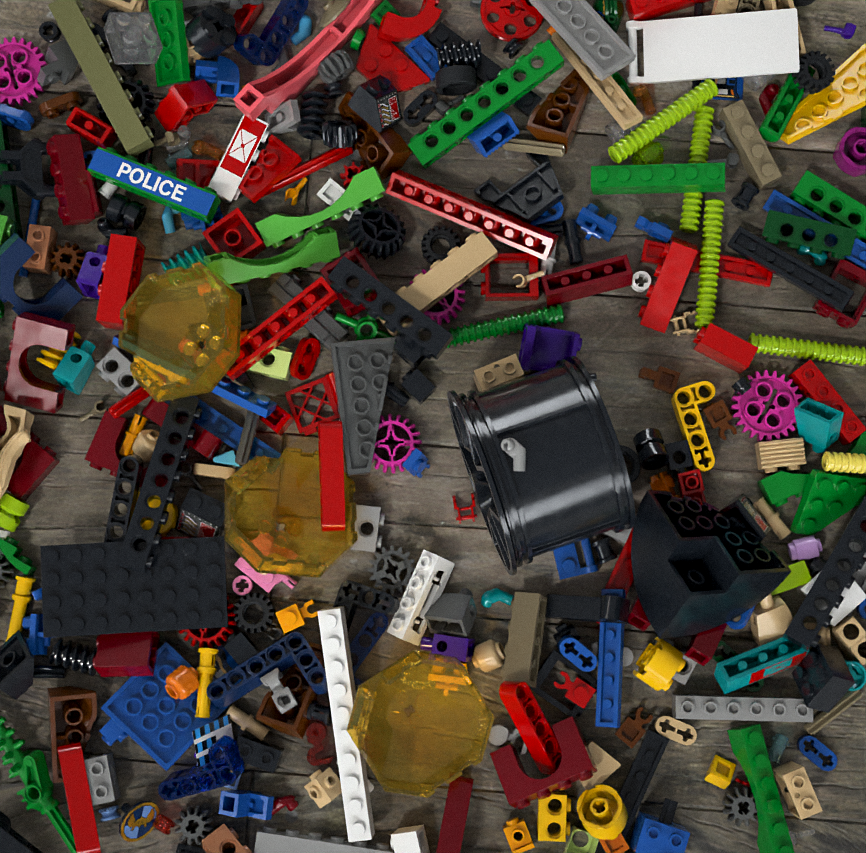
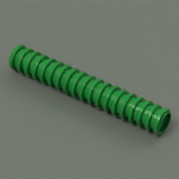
M557 304V307L551 305L550 308L543 307V310L538 308L537 311L530 310L529 313L524 311L523 314L517 313L516 316L510 314V317L503 316L502 319L497 317V320L490 319L489 322L483 320V323L476 322L475 325L470 323V326L465 324L462 328L457 326L456 329H453L452 327L448 332L453 335V340L447 348H450L451 345L454 347L457 344L463 345L464 342H467V344H470V341L477 342L478 339L483 341L484 338L490 339L491 336L497 338V335L504 336L505 333L507 335H510V332L515 334L518 330L523 332L525 323L544 326L545 324L550 326L551 323L555 325L559 321L564 323L565 317L562 305Z

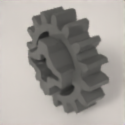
M391 545L390 551L382 547L381 555L377 552L374 553L377 559L369 561L374 566L369 568L368 571L374 574L369 579L377 581L374 586L375 588L381 585L383 586L382 592H386L387 588L390 589L391 594H394L397 588L400 593L403 592L402 586H408V580L412 577L411 572L415 570L414 567H411L415 560H408L409 552L402 554V547L395 551L394 546ZM391 555L400 556L404 561L399 563L393 561ZM383 559L385 562L383 569L377 572L378 564ZM388 560L393 566H398V570H396L397 580L391 573L387 574L386 572L389 569ZM407 568V575L405 579L401 581V572L402 570ZM385 577L390 578L394 585H388L381 579Z

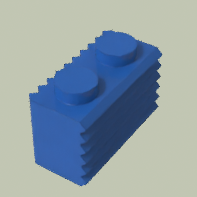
M500 112L467 136L477 153L483 157H488V155H491V152H495V150H498V147H502V144L505 145V142H509V139L512 140V137H516V134H519L520 131L508 114Z

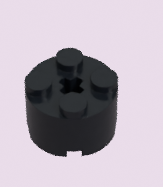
M208 5L186 25V38L188 42L192 41L195 46L193 49L196 53L205 58H214L235 42L237 37L236 20L231 14H226L223 10Z

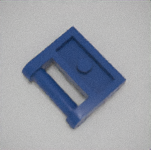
M589 538L581 541L587 567L580 568L574 543L553 550L560 580L599 571L598 564L595 565Z

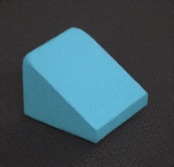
M233 450L213 457V461L216 464L242 468L240 464L235 463L237 453Z

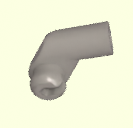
M514 438L504 439L501 442V448L513 458V471L524 472L526 468L525 448Z

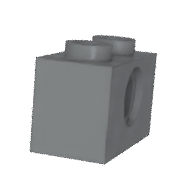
M354 504L349 541L350 550L375 553L377 548L381 549L382 535H379V528L384 526L385 513H381V507ZM365 523H371L374 527L370 535H364L361 531Z
M113 753L85 759L92 805L107 803L121 798Z

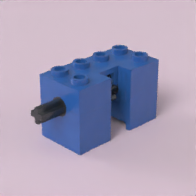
M665 798L659 817L638 811L629 845L635 853H685L690 832L683 825L673 822L678 805L677 801Z

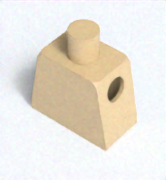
M770 593L761 602L756 604L750 617L752 637L759 646L782 638L793 620L788 606L779 595L772 597Z
M591 739L587 742V746L598 771L593 773L592 778L580 781L585 790L595 788L596 785H600L621 766L615 758Z

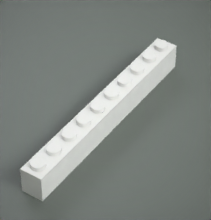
M344 606L321 609L317 612L348 841L371 840L375 830Z

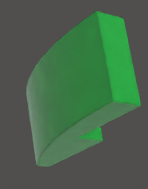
M10 536L6 538L0 537V549L5 557L25 575H33L37 567L32 565L33 561L24 555L19 557L23 548L18 546L19 542Z

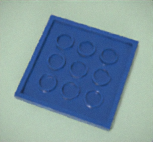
M167 642L157 650L154 676H131L101 707L166 772L194 743L192 731L215 721L230 706L218 708L211 701L210 718H196L198 689L184 700L174 699L167 693L165 689L166 677L181 665L188 668L192 667Z

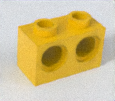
M551 792V796L542 800L538 799V841L566 842V836H570V822L566 821V812H571V798H567L566 792ZM552 799H558L561 805L559 809L551 810L548 808L549 802ZM556 822L560 825L559 831L554 834L548 832V825Z

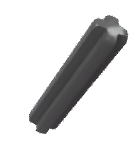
M250 410L247 411L235 458V463L240 465L248 464L260 415Z

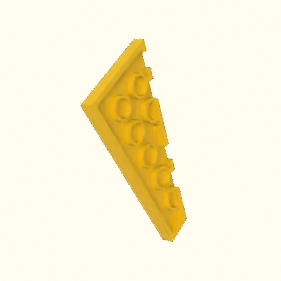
M866 44L862 45L835 70L834 80L828 87L818 93L809 94L797 105L780 137L782 141L789 145L866 106Z

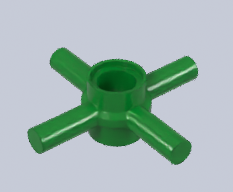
M337 312L334 320L354 328L357 336L356 341L373 339L374 337H395L379 330L375 319L369 315L360 317L358 320L340 312ZM365 324L372 326L371 330L367 333L360 331L361 327Z

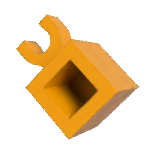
M313 599L306 602L302 608L296 603L275 613L284 634L306 625L305 618L318 616L317 611L313 614L308 611V607L315 604Z

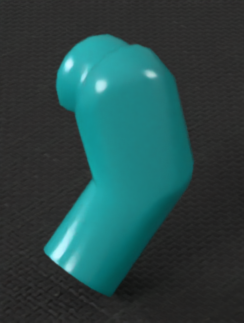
M494 588L482 595L481 605L489 608L493 603L501 601L510 606L514 595L499 588Z

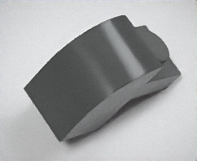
M66 39L48 46L45 60L49 65L40 68L37 81L41 86L49 83L55 84L59 80L64 85H67L73 78L78 61Z

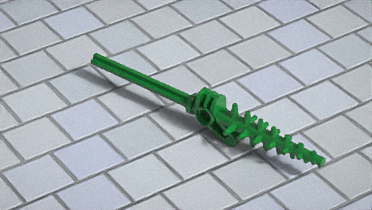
M0 716V751L4 750L6 753L2 757V764L12 763L13 767L9 770V778L11 779L19 775L25 785L23 789L17 792V795H22L24 799L21 801H26L28 804L26 806L27 810L35 809L40 811L42 815L46 813L71 853H76L72 828L57 807L60 804L59 801L52 796L54 785L50 780L44 753L41 750H35L30 753L29 749L22 751L20 747L25 743V740L20 738L14 740L12 735L16 730L11 727L6 728L3 724L6 718Z

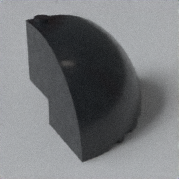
M647 490L635 518L631 542V561L639 601L659 639L693 635L720 626L761 602L790 574V568L775 550L770 552L761 543L763 539L750 531H746V525L733 516L728 519L718 513V508L705 502L700 505L697 501L686 495L683 498L672 496V492Z

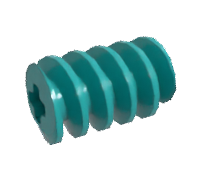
M201 243L199 250L192 246V254L184 250V258L176 254V262L169 258V266L161 262L171 282L173 281L176 285H179V277L187 281V273L194 277L195 269L200 273L203 272L202 265L205 266L203 257L207 256Z

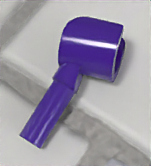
M846 23L844 28L825 25L823 31L840 34L844 39L848 40L854 35L856 26L852 23Z

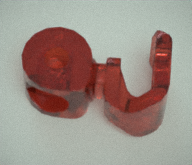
M321 722L310 724L306 730L308 742L313 744L314 747L308 751V762L313 766L332 762L334 759L333 755L316 760V754L325 749L322 742L327 736V728Z

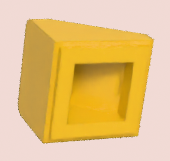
M715 755L704 780L725 789L731 783L736 764Z

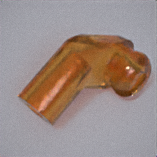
M643 84L635 86L633 88V95L641 99L645 114H654L656 108L647 86Z
M200 139L194 141V145L191 147L192 152L196 155L204 152L219 161L224 155L223 150Z

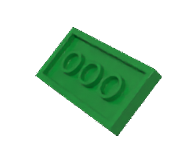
M148 0L157 87H167L189 82L190 69L182 0Z

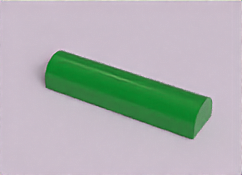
M808 66L809 74L813 77L816 70ZM788 73L758 129L762 138L766 141L776 142L780 139L804 94V88L799 90L797 87L800 84H794L793 81L796 77H792V73Z

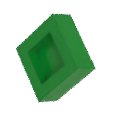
M383 0L369 16L380 26L385 13L391 12L399 16L401 14L387 0Z

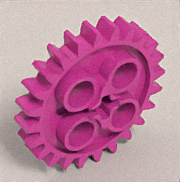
M5 37L4 44H0V62L5 61L4 65L0 67V103L7 104L9 102L11 107L15 106V102L23 106V100L25 99L28 103H31V96L38 98L37 90L44 91L37 78L40 68L48 65L44 61L45 56L43 53L40 54L41 50L38 47H34L31 41L26 44L24 38H21L18 43L15 37L12 38L11 42ZM9 55H11V63L9 62ZM26 56L23 62L18 63L20 57ZM30 76L28 82L22 83L25 77ZM9 81L7 87L1 88L4 82Z
M767 370L763 371L762 376L757 371L754 373V379L748 375L747 378L749 380L752 379V382L749 383L752 387L743 395L738 392V396L731 397V400L736 402V404L732 405L730 409L737 412L732 417L739 418L735 425L744 426L741 431L742 433L747 430L750 431L749 438L756 434L757 441H761L764 436L766 441H771L772 436L775 440H780V434L783 437H787V430L791 432L795 430L792 423L796 424L794 408L800 404L798 399L802 397V394H795L799 387L791 388L790 385L793 380L785 382V374L777 378V371L772 372L771 376H769ZM758 386L766 388V397L758 394ZM773 389H776L777 392L769 403L771 409L764 413L761 423H757L759 416L765 409L764 403L769 401ZM779 396L786 399V407L778 405L777 398ZM748 405L756 408V416L748 414ZM768 416H773L776 419L775 427L768 424Z

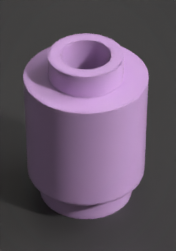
M814 535L792 540V543L787 544V549L791 561L797 560L799 562L819 557L822 545L819 538L815 539Z

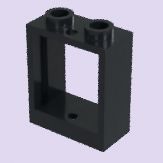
M552 649L538 670L536 688L530 687V689L569 717H580L585 708L583 709L575 704L570 710L539 687L558 660L589 681L588 685L596 689L591 699L597 692V680Z

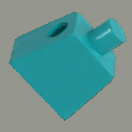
M84 340L80 349L74 346L70 347L53 372L60 386L66 387L67 390L77 395H80L95 367V362L91 356L96 348L93 343Z
M806 398L794 408L799 437H803L804 441L811 443L814 452L822 453L838 440L843 412L811 398Z

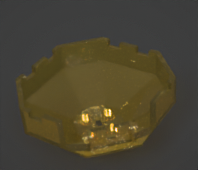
M201 262L194 263L191 268L187 269L177 267L166 270V274L157 275L156 273L148 274L120 310V319L124 321V328L122 331H119L118 346L133 354V363L130 365L132 377L156 402L212 392L240 356L241 294L220 275ZM200 341L204 342L205 347L203 349L199 348L198 343Z
M287 447L279 458L255 456L224 482L225 541L258 573L320 578L344 557L358 540L357 531H355V521L357 520L356 503H354L353 499L355 482L344 472L345 531L322 532L319 451L315 450L314 453H304L302 449ZM276 523H283L285 525V532H283L282 530L277 531Z
M412 650L358 686L346 730L384 791L428 798L436 793L434 789L444 782L448 785L463 774L461 771L471 764L475 766L483 760L494 716L486 706L478 688L471 680L466 667L457 658ZM409 705H412V708L415 711L414 713L412 712L409 714V716H407V713L404 711V708H408Z

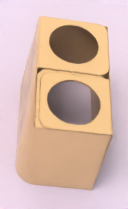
M845 616L835 626L831 625V638L850 661L864 665L866 657L863 658L859 655L858 646L862 642H866V631L855 617ZM847 624H854L859 630V635L856 639L849 640L844 636L843 629Z

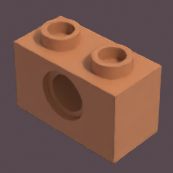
M29 224L27 244L35 251L23 264V267L29 272L51 275L53 264L49 260L54 258L51 251H55L58 235L52 227Z
M222 824L202 840V846L206 853H223L226 848H233L235 850L234 853H252L247 845L242 846L240 844L236 831L232 827L228 829L225 824Z

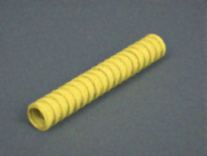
M826 451L822 456V468L826 472L830 470L831 472L844 471L849 473L851 471V473L866 474V455L862 453L859 455L853 453L851 455V453H830Z

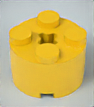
M656 637L655 640L658 642L655 645L650 643L638 658L636 665L639 668L638 671L633 670V675L656 691L661 689L667 691L673 683L672 677L676 671L680 672L683 669L686 660L683 659L681 651L664 639Z
M596 785L595 788L587 789L580 795L576 808L579 819L586 831L597 839H616L625 828L628 819L627 809L617 791L607 785Z

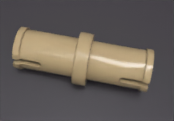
M763 496L753 503L754 508L766 519L767 525L775 532L779 540H782L792 532L779 517V512H775Z
M234 704L225 714V716L230 714V719L241 726V730H247L260 739V741L264 739L270 730L256 721L252 714H246Z

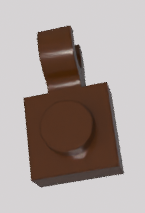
M659 366L657 371L643 367L640 369L638 377L653 381L651 388L672 395L674 394L680 373Z

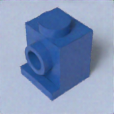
M112 719L99 731L103 735L101 738L109 746H112L117 741L121 743L128 736Z

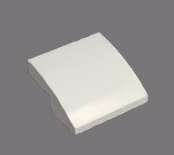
M838 563L839 569L842 570V571H845V570L841 567V565ZM820 572L800 589L805 596L809 593ZM833 580L826 582L830 590H837L839 588L837 582ZM855 581L850 589L844 588L841 596L845 598L839 608L833 607L829 615L833 616L830 621V625L835 626L866 599V594ZM819 599L815 601V606L820 610H825L827 603Z

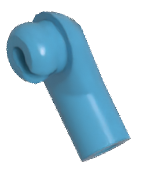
M301 14L298 17L299 29L289 37L295 46L311 35L312 20L306 14Z
M165 206L162 214L165 234L176 232L173 216L180 213Z

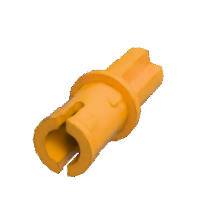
M136 413L129 430L125 431L126 436L119 450V453L125 457L133 454V443L148 421V418L142 416L140 423L137 424L141 415Z

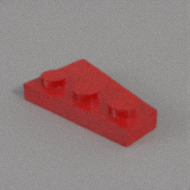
M273 134L270 135L266 148L260 151L258 161L254 166L250 167L238 187L240 192L254 204L302 161L297 153Z

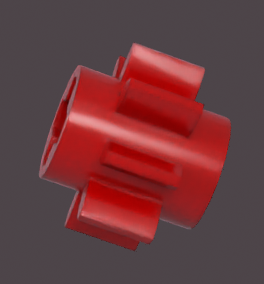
M352 162V166L349 167L344 165L345 173L340 174L341 179H346L343 183L344 187H347L352 178L350 179V174L355 176L364 171L363 165L357 167L355 162Z

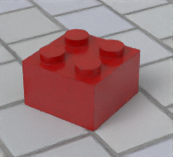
M238 207L202 232L216 253L227 252L237 257L252 259L266 249L263 241Z

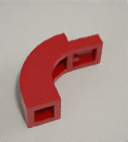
M423 0L419 13L414 17L407 18L391 12L385 13L382 17L377 37L393 42H406L419 37L428 31L438 20L442 10L434 6H437L440 0Z

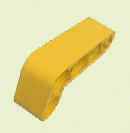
M708 381L682 387L671 398L683 440H688L693 463L692 467L694 470L700 469L701 473L712 469L715 464V458L697 406L708 402L715 395V387ZM700 387L708 390L709 395L707 398L700 396L698 391ZM682 393L687 396V404H681L678 401V394ZM686 414L694 417L695 422L693 425L685 423L684 417ZM693 435L700 437V446L692 444L691 437ZM704 448L705 451H703L701 454H695L696 451H699ZM701 456L703 460L707 459L708 461L705 467L703 464L699 465L698 461L701 460Z

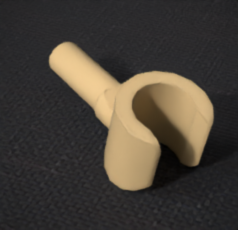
M543 270L526 276L521 274L514 275L513 280L521 277L523 280L520 285L515 287H526L527 282L543 276Z

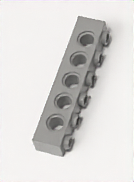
M672 694V717L675 719L813 722V709L806 707L802 697Z

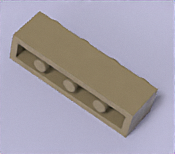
M743 100L723 108L718 117L725 122V131L734 145L753 185L761 191L776 184L782 177V174Z
M515 592V596L511 601L512 616L508 623L509 637L504 648L506 658L505 664L501 669L502 682L524 681L529 687L536 688L547 606V597L542 594Z

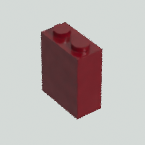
M158 631L98 635L96 640L97 653L93 657L94 669H96L101 677L154 676L160 634Z

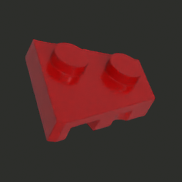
M176 159L177 178L183 181L185 178L197 183L198 187L204 189L205 186H209L211 177L219 165V160Z

